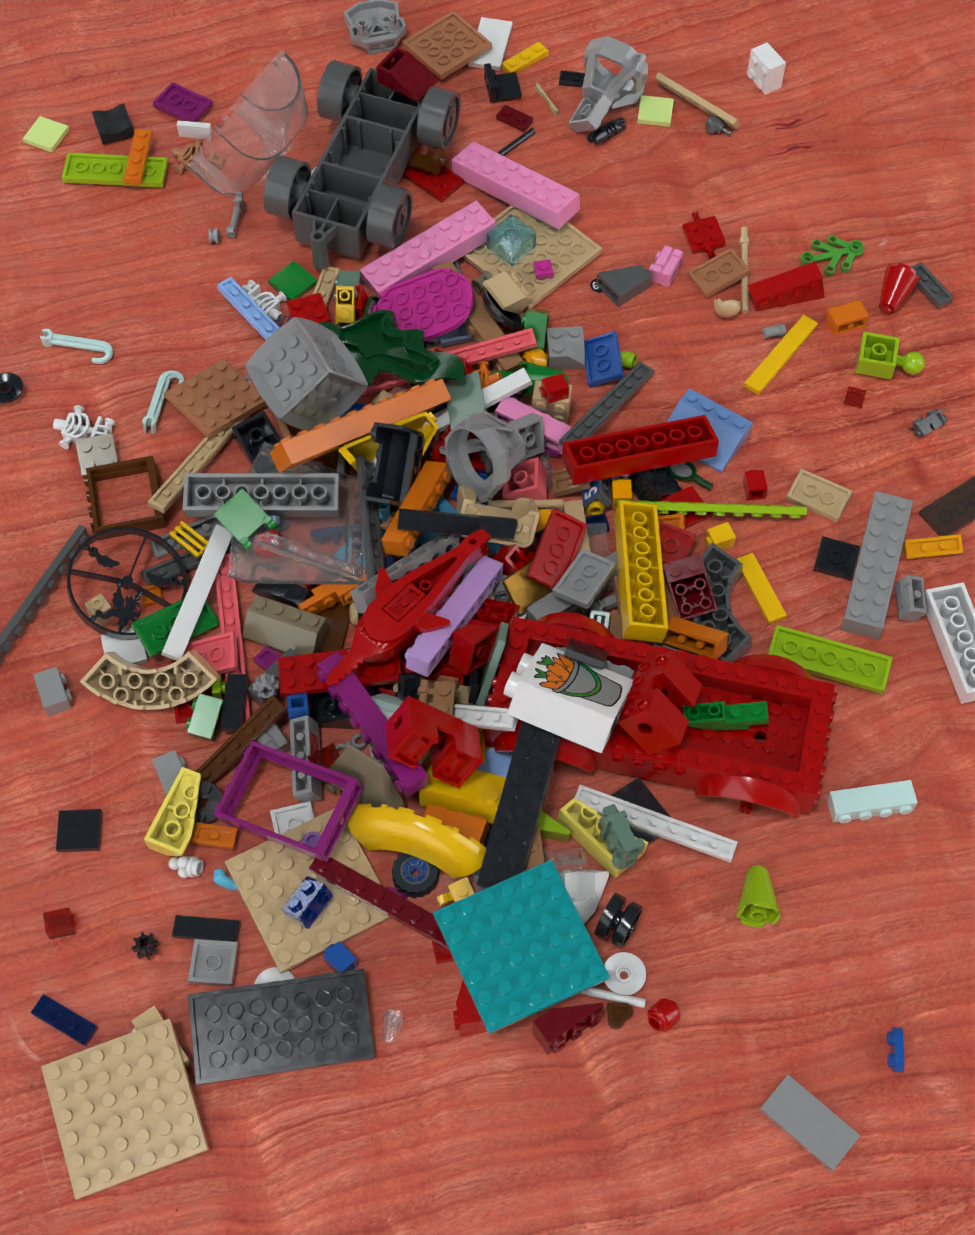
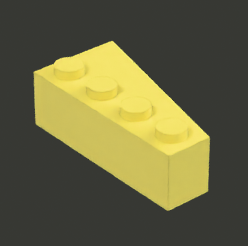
M573 798L560 809L556 821L570 830L571 836L616 879L627 868L620 870L615 868L612 863L614 851L612 852L608 849L606 839L602 840L600 836L602 826L599 820L602 816L597 814L596 810ZM644 839L643 841L645 843V848L643 850V853L638 856L637 860L645 853L646 848L648 846V842Z

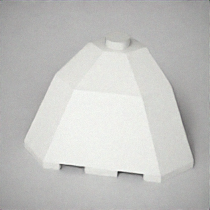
M557 870L583 923H585L597 909L609 877V871L581 870L572 872V870Z

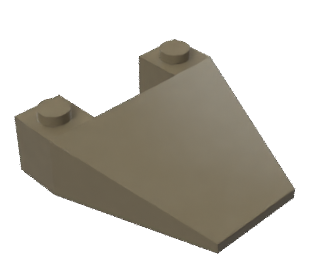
M351 744L346 747L329 768L359 780L364 786L357 800L360 803L371 804L372 807H381L382 804H385L397 810L399 807L404 808V802L385 767ZM323 781L324 788L331 794L336 793L339 796L342 795L344 788Z

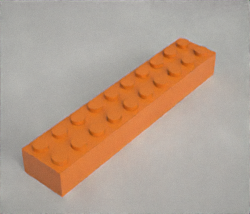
M435 378L431 379L422 386L416 385L410 388L405 393L401 391L390 399L386 397L379 400L377 404H368L362 407V410H353L342 418L338 416L327 424H318L310 431L306 429L297 433V436H288L280 440L270 452L278 472L281 473L338 450L346 443L371 434L374 422L393 425L394 422L423 411L428 413L451 400L443 379L435 381Z

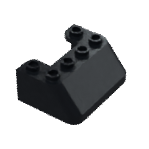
M374 422V426L371 429V438H373L375 443L379 444V448L376 451V466L372 473L373 482L367 481L362 486V500L400 507L420 471L424 434L400 425Z

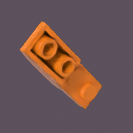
M367 574L346 576L324 583L312 589L311 591L314 596L298 604V607L301 610L318 615V613L333 607L339 601L343 607L353 603L350 591L366 582Z

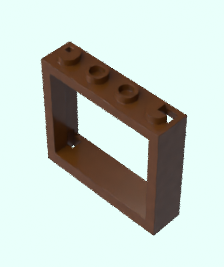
M153 456L86 468L87 477H84L85 486L89 487V491H86L88 503L91 502V507H88L90 518H93V522L90 523L92 534L115 527H135L147 531L166 528L164 513L154 509L155 516L104 526H102L96 482L148 472L153 496L160 488L157 467ZM130 534L112 535V536L104 537V538L99 539V540H104V539H109V538H114V537H119V536H125V535H130Z

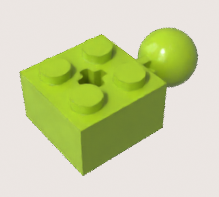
M863 332L855 373L892 379L897 365L902 366L906 373L915 375L924 369L925 359L922 354L915 351L909 352L905 356L897 355L900 340L898 337Z

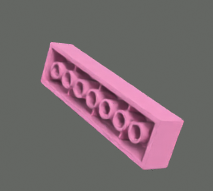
M474 141L452 159L453 172L463 178L465 182L557 229H560L580 210L579 193Z
M476 200L360 269L363 283L374 296L380 299V295L389 287L431 271L433 267L450 260L453 263L498 236L496 222Z

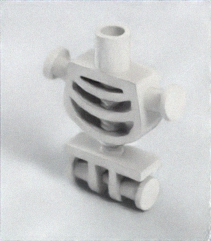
M249 280L247 285L241 287L270 318L278 320L276 322L282 321L284 313L279 311L281 309L280 302L287 300L282 291L276 297L270 292L261 293L260 285H256L252 280Z
M80 405L73 407L75 412L69 413L66 420L55 419L53 422V429L61 431L63 441H60L59 445L64 449H69L70 442L76 444L75 440L88 438L90 434V437L110 434L113 431L112 426L115 425L113 419L105 418L103 422L102 417L98 416L95 426L91 427L89 417L83 413L84 407Z

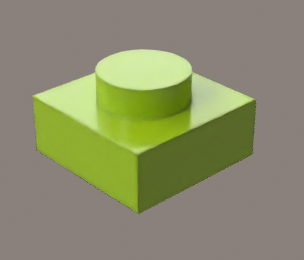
M219 674V679L212 685L213 697L223 700L226 682L222 681Z

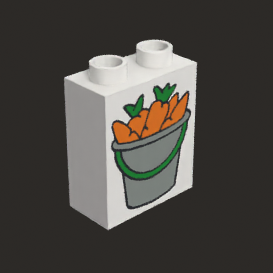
M544 643L541 644L534 656L524 653L517 671L511 673L503 695L512 698L507 714L602 754L618 722L621 709L624 707L627 699L626 696L630 692L633 680L608 669H599L566 657L564 651Z

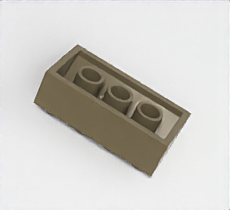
M256 595L247 610L242 637L243 639L284 653L291 648L297 654L303 655L318 653L330 629L325 617Z

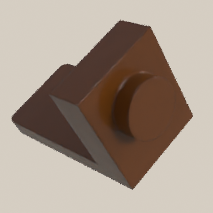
M438 147L433 157L413 152L408 161V166L439 175L447 160L445 149Z

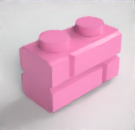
M666 245L662 251H658L655 257V264L652 263L649 268L652 275L651 282L669 287L682 263L683 251Z

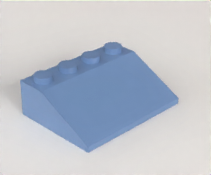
M689 388L678 402L667 422L706 415L719 440L716 457L698 461L722 473L750 436L753 422Z

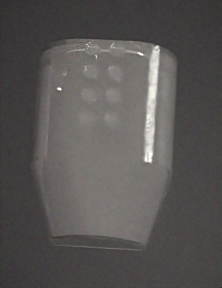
M282 49L238 97L230 108L233 114L230 117L225 114L222 118L225 124L222 127L217 125L187 166L208 186L219 193L235 196V191L243 192L244 194L250 191L257 182L261 184L268 176L275 159L280 155L285 156L294 145L293 139L302 130L307 121L308 105L299 71L293 60Z

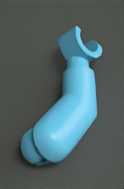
M217 869L214 871L213 881L215 884L228 890H238L233 879L225 876L224 870Z

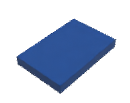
M616 330L584 340L587 382L590 388L624 378L619 338Z

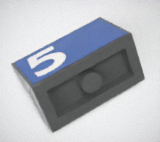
M605 478L591 481V488L582 490L583 506L587 507L596 499L606 507L613 504L611 480Z

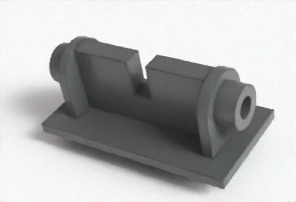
M936 408L926 413L928 417L925 419L922 416L912 422L913 426L909 427L908 430L913 428L915 437L922 438L932 431L929 425H931L933 430L944 425L947 417L942 415L941 411L945 410V408L939 411Z

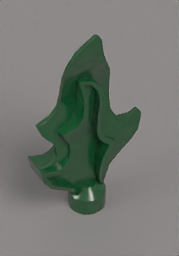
M384 309L374 311L343 327L328 321H323L320 324L332 331L343 342L359 365L369 386L373 385L374 378L380 372L392 373L414 384H424L434 378L435 381L440 379L458 382L465 381V366L457 355L429 351L424 348L422 343L424 338L423 330H400L395 328L397 322L394 311Z

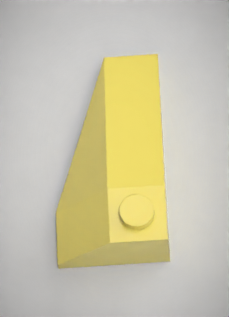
M184 767L181 768L144 838L149 849L166 856L183 855L192 838L201 781L200 773Z

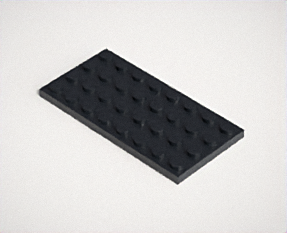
M364 968L188 994L196 1085L375 1059Z

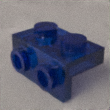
M306 876L281 910L285 915L300 921L305 928L309 929L332 899L333 894L324 883Z

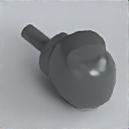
M710 116L707 119L705 128L708 134L724 132L729 136L732 135L731 131L724 128L726 124L719 117Z

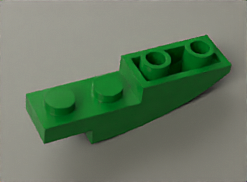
M723 701L695 704L694 707L683 705V715L689 720L687 725L689 727L710 730L749 729V725L769 723L767 701L725 705Z

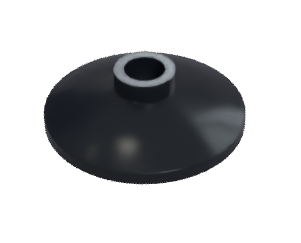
M0 373V403L12 402L21 395L23 382L14 373Z

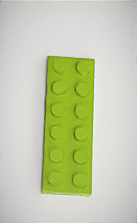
M67 153L62 181L63 183L163 188L168 158L148 157L142 185L125 184L123 180L129 158L127 155Z
M776 625L768 653L796 662L808 671L809 674L883 694L885 691L893 658Z

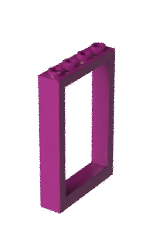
M252 741L249 747L246 748L240 765L236 767L231 782L226 786L221 801L216 805L214 815L221 822L327 863L364 786L358 779ZM262 759L344 788L315 848L233 817Z

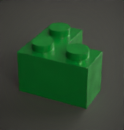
M528 308L526 313L522 314L521 325H524V330L532 328L536 339L537 347L531 349H545L549 310Z

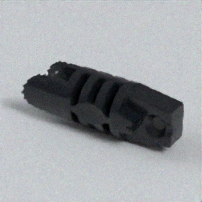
M620 117L599 127L587 136L588 141L599 145L616 136L626 128L625 119Z

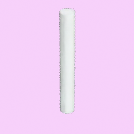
M589 988L580 993L614 1002L628 1003L629 1005L642 1008L645 1007L646 999L618 995L614 992L596 988Z

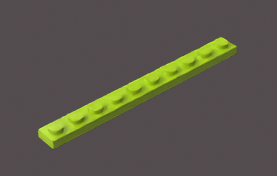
M615 500V508H617L619 501L657 505V512L659 514H669L670 510L676 511V514H688V511H695V515H707V512H714V515L725 516L726 512H732L733 516H744V513H752L753 517H763V514H770V517L779 518L782 517V514H789V518H800L801 515H807V507Z

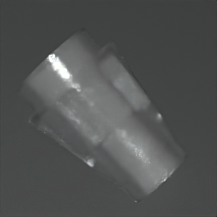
M387 1008L383 1016V1041L395 1043L405 1020L403 1018L404 1012Z

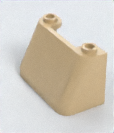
M459 485L457 513L516 518L514 539L491 537L488 542L516 545L521 548H526L532 544L540 515L533 499L517 498L513 502L511 510L475 503L476 494L472 488Z

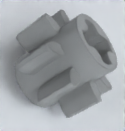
M264 673L260 677L256 676L253 691H258V697L261 696L268 699L272 695H277L276 689L279 688V681H275L274 675Z

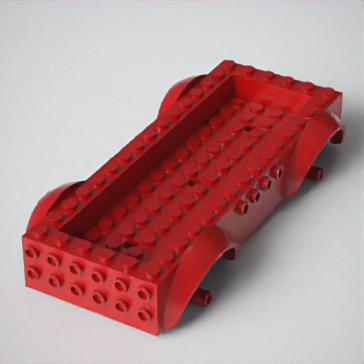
M552 613L542 616L536 621L514 617L512 624L508 623L507 641L497 667V676H494L493 692L489 694L488 707L509 709L512 698L503 695L511 673L517 671L524 653L534 656L542 643L554 648L556 646L560 648L567 647L570 638L609 651L606 660L614 665H625L634 670L633 680L638 672V666L642 662L652 660L660 654L664 655L672 651L702 684L695 704L724 701L725 705L767 701L768 724L749 725V729L710 730L687 726L681 744L648 755L617 722L602 754L562 737L556 760L574 765L589 773H594L597 769L693 789L698 797H722L741 800L739 812L744 813L745 806L747 805L746 814L748 815L752 813L753 803L782 811L794 818H797L801 813L809 815L812 806L817 805L818 798L822 792L821 779L824 777L826 767L823 765L829 749L827 742L831 736L832 729H830V724L834 718L833 705H835L837 699V692H834L835 684L813 680L809 672L802 666L778 655L752 654L740 657L733 662L709 658L703 654L695 655L684 650L676 651L664 646L657 647L648 645L645 642H633L615 638L610 630L598 621L577 613ZM683 706L678 707L677 709L683 714ZM518 719L515 731L483 729L485 744L492 745L494 751L498 753L513 752L521 722L525 721ZM755 735H761L766 740L759 742L755 739Z

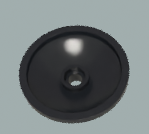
M486 287L482 290L484 307L495 322L511 329H520L523 326L521 325L522 318L520 314L503 310Z

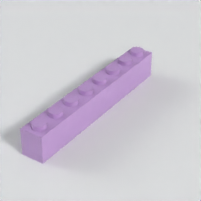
M486 556L480 558L478 562H474L471 571L464 575L462 583L455 587L452 596L446 599L442 609H438L435 614L449 619L450 626L422 633V635L419 634L413 647H409L405 653L407 669L426 677L431 674L451 647L453 633L468 624L501 580L503 563Z

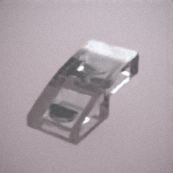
M606 523L588 524L587 532L591 553L603 558L607 557L610 553L609 542H607Z

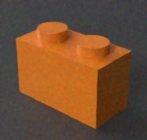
M861 300L827 309L825 322L832 335L836 336L865 328L869 315Z

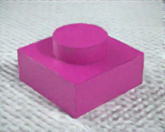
M551 259L533 261L536 279L553 278Z

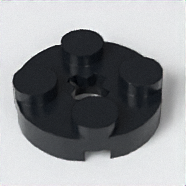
M206 781L200 782L195 822L211 823L218 819L214 812L216 805L224 795L218 786ZM201 798H208L206 808L199 806Z

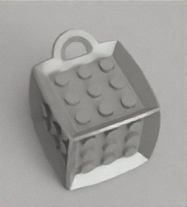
M293 317L282 325L255 351L245 366L258 393L275 416L284 423L301 430L308 429L310 431L318 424H327L330 420L343 415L368 387L363 372L343 342L326 327L304 318Z

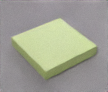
M641 95L637 123L670 127L674 99Z
M39 116L23 137V141L26 144L53 153L69 132V126Z

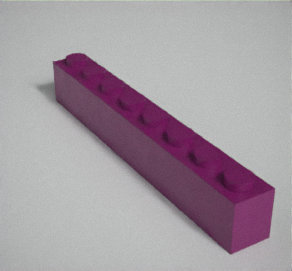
M339 652L317 663L318 672L316 674L321 683H326L327 674L332 673V668L338 667L337 662L343 661ZM351 670V675H345V680H339V685L328 686L329 694L333 699L337 698L341 711L349 715V721L353 728H358L361 732L360 736L363 742L372 747L371 751L376 760H381L388 775H392L400 793L404 792L409 797L427 786L428 775L419 762H417L418 767L413 769L388 758L385 723L388 720Z

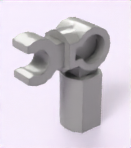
M615 594L604 597L601 601L594 599L588 608L589 613L591 610L604 612V610L608 611L618 607ZM594 615L593 619L597 621L598 615ZM602 616L601 623H605V616Z

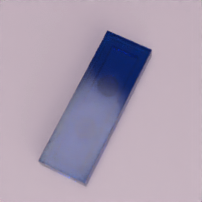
M44 994L30 1012L36 1018L85 1047L98 1029L95 1024Z

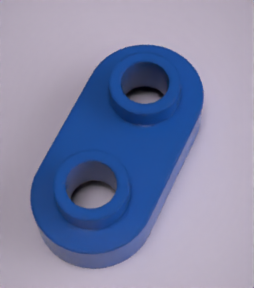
M892 1027L891 1031H887V1045H890L891 1052L888 1053L887 1064L888 1067H891L892 1072L902 1073L904 1070L902 1027Z

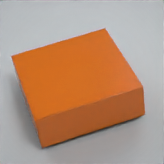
M153 584L142 587L162 598L160 586L155 587ZM142 596L144 607L158 604L148 597Z

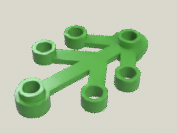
M835 235L828 237L827 244L819 239H814L811 243V249L813 251L821 249L826 252L817 255L811 252H804L801 254L800 263L803 266L815 261L831 259L829 265L825 266L824 275L832 277L841 256L848 254L846 260L840 266L841 272L848 273L855 256L863 254L864 246L859 240H852L849 243L837 238ZM838 245L842 247V249L835 248V246Z

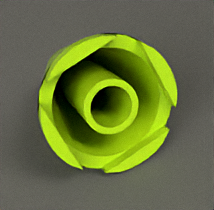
M760 865L752 866L747 870L737 908V918L741 919L742 924L750 927H764V923L769 922L771 926L780 920V910L769 872Z

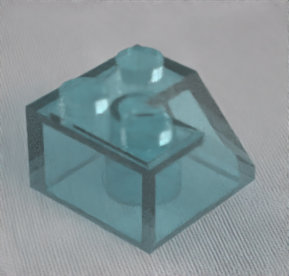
M511 214L487 233V248L511 266L536 247V232Z

